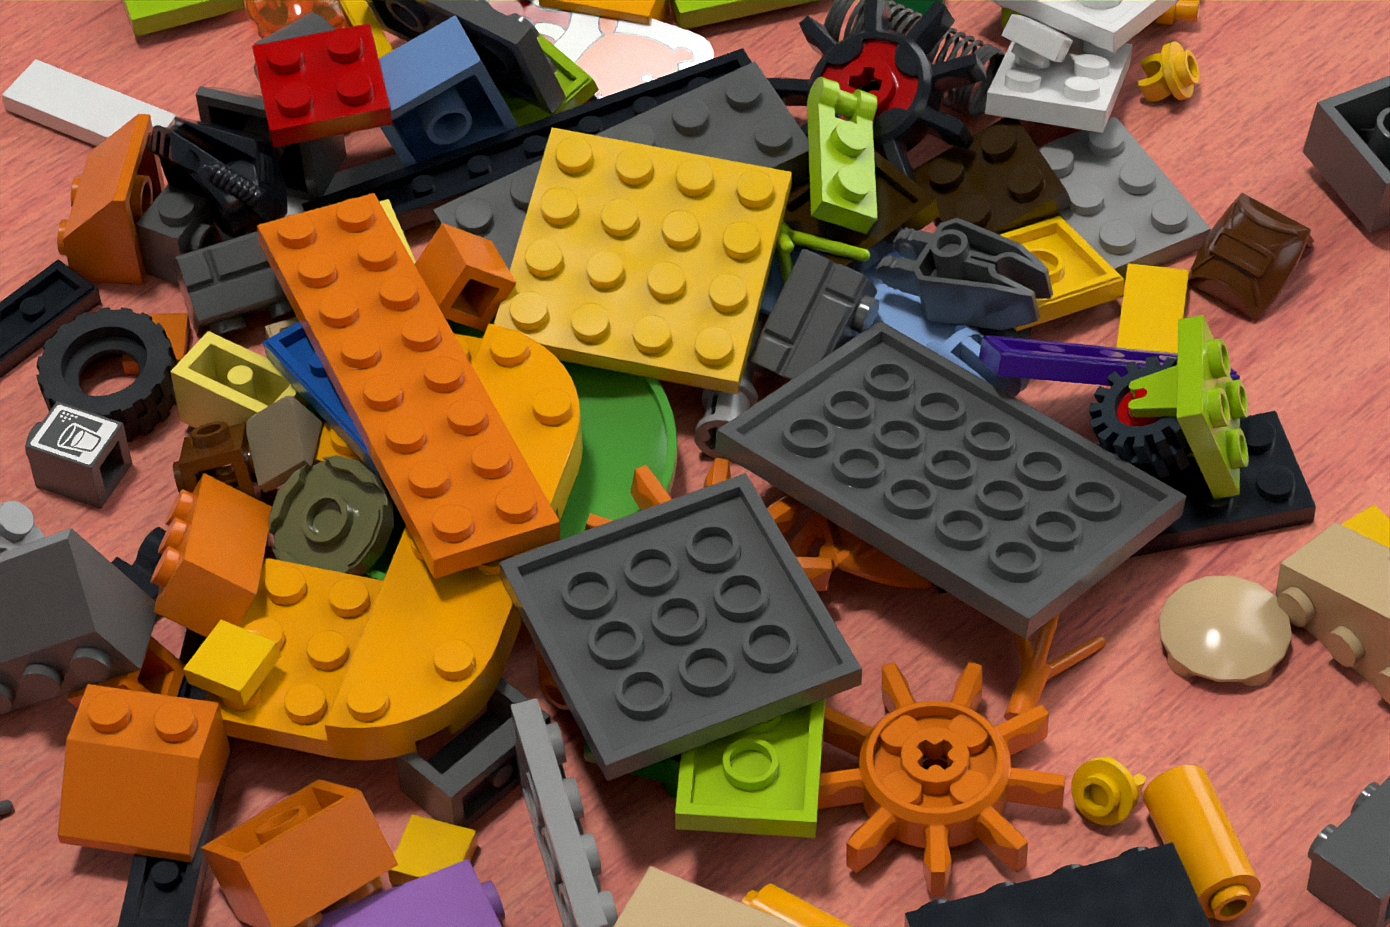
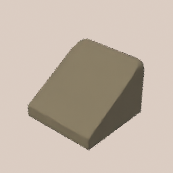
M290 395L281 398L251 416L246 423V433L258 487L265 493L284 484L301 467L308 464L309 468L313 464L322 421Z

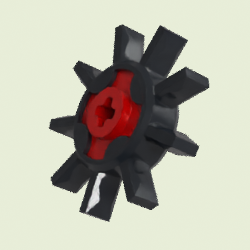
M865 0L863 7L864 30L850 35L839 42L833 39L824 25L807 15L799 22V25L811 48L820 54L822 58L815 66L810 79L789 77L767 78L785 106H807L809 92L818 77L836 81L839 83L840 90L852 94L858 89L877 96V109L872 120L874 150L916 184V172L908 160L907 152L916 147L927 134L933 135L949 145L965 149L970 148L975 139L965 124L955 116L940 112L942 92L986 80V68L976 53L937 64H931L927 58L929 52L955 22L943 3L936 0L905 36L889 30L891 11L887 0ZM835 114L836 118L845 120L844 116ZM806 122L800 128L808 138V122Z

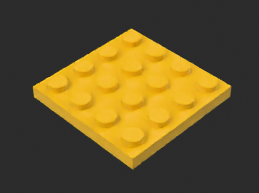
M551 128L510 267V272L516 281V285L506 300L500 302L494 325L522 332L543 345L561 361L738 395L792 186V172Z

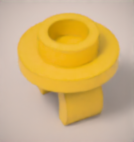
M1176 41L1164 44L1161 53L1151 54L1141 60L1140 65L1148 78L1138 81V87L1149 102L1162 100L1171 93L1178 100L1190 98L1193 95L1194 84H1197L1200 79L1199 67L1194 54L1190 50H1184Z
M1110 756L1095 757L1083 763L1075 771L1071 782L1072 797L1080 812L1092 822L1107 826L1115 825L1122 822L1134 811L1144 787L1146 776L1138 773L1132 777L1125 766Z

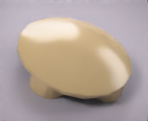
M1206 576L1182 585L1167 598L1159 617L1160 638L1167 650V664L1172 671L1184 677L1197 675L1216 682H1241L1247 686L1263 685L1272 678L1274 667L1284 658L1292 639L1290 617L1278 606L1277 597L1258 583L1235 576Z

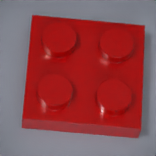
M370 23L252 46L273 147L393 125L390 104Z

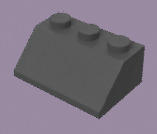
M72 528L0 553V715L85 688L87 684L95 685L141 670L157 617V613L153 612L156 601Z

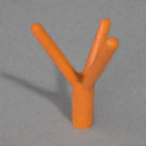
M1060 613L1041 627L1034 652L1032 651L1029 637L1024 639L1014 633L1022 672L1005 711L1004 718L1009 720L1036 707L1047 680L1103 648L1106 644L1105 638L1103 636H1096L1047 664V655Z

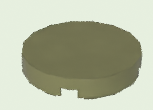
M335 455L322 458L325 460L324 462H319L309 468L308 464L295 471L277 492L269 514V532L274 535L276 550L272 549L275 557L281 561L361 576L371 569L385 551L394 527L393 500L380 478L358 460Z

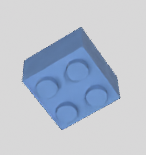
M456 15L379 58L393 125L380 128L405 167L519 127Z

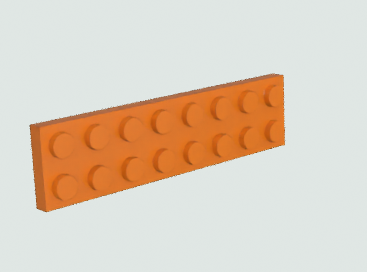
M375 193L347 199L343 202L257 225L259 245L342 404L365 443L375 467L434 579L559 541L560 521Z

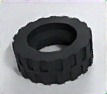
M110 307L100 308L97 312L90 314L85 312L76 316L74 321L60 326L52 339L48 338L43 345L44 352L42 356H38L36 365L39 375L36 376L49 411L58 401L121 422L124 425L127 442L133 441L132 438L141 434L145 436L153 431L154 426L160 421L164 422L169 417L172 406L177 405L170 371L178 362L170 339L160 323L155 324L152 317L143 312L138 314L130 308L123 307L120 310H110ZM122 354L133 358L139 365L138 378L131 385L116 393L91 396L84 393L80 388V376L89 367L102 360L122 357Z

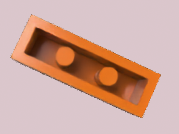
M203 473L193 493L182 489L166 518L165 524L169 528L158 549V553L162 554L150 581L159 586L153 612L205 637H208L220 620L238 626L257 594L269 532V514L272 506Z

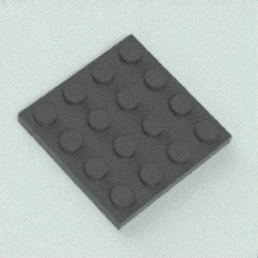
M746 473L499 562L501 580L607 781L861 685L862 668Z

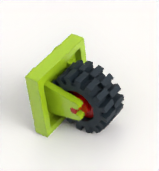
M1204 315L1178 319V360L1167 357L1161 367L1157 356L1147 357L1146 367L1141 369L1133 361L1125 365L1128 374L1122 378L1114 371L1107 377L1111 388L1107 389L1099 386L1094 393L1098 403H1090L1089 413L1092 417L1090 423L1102 448L1149 475L1151 469H1155L1159 478L1170 476L1169 465L1177 463L1182 471L1190 466L1187 457H1195L1214 499L1240 495V468L1247 467L1249 462L1246 439L1243 431L1240 429V418L1248 417L1249 413L1244 384L1241 379L1232 380L1230 376V358L1226 343L1223 338L1214 339Z

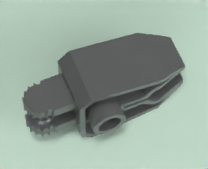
M959 218L940 223L934 233L922 230L915 231L913 228L908 229L907 227L905 230L901 229L893 241V247L896 248L895 251L902 257L897 258L895 255L894 257L890 255L888 257L884 256L876 267L877 272L875 273L878 275V279L882 281V284H886L888 288L899 289L901 292L919 296L922 309L928 321L996 330H1006L1038 321L1040 315L1036 299H1051L1053 295L1048 268L1023 245Z

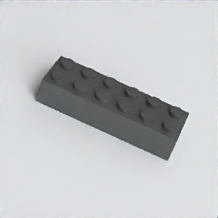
M755 61L595 135L792 172L791 190L810 177L808 138ZM542 160L433 209L436 231L444 223L491 240L510 271Z

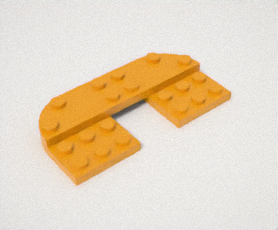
M489 323L482 339L454 334L560 521L579 471L583 450L579 399L571 376L563 364L547 348L518 330ZM325 422L319 436L312 466L319 462H324L325 460L322 458L335 455L358 460L367 466L334 429ZM406 526L384 581L266 558L261 569L257 594L238 626L277 641L281 658L245 706L211 692L207 693L204 701L219 703L226 734L231 737L346 760H379L417 752L415 741L433 735L446 727L451 735L454 734L479 713L494 693L521 626L520 614L501 580L499 562L537 548L434 579Z

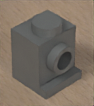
M168 184L136 224L146 273L179 285L173 269V262L176 256L221 243V241L217 240V229L214 227L209 199Z

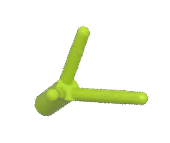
M784 220L782 221L775 248L784 285L793 269L790 252L793 251L795 245L859 261H867L870 258V252L866 249L794 231Z

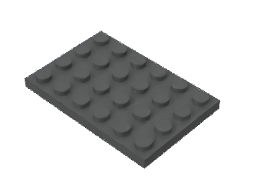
M878 321L719 428L716 437L715 450L1024 639L1031 636L1179 519L1183 514L1186 495L882 321Z

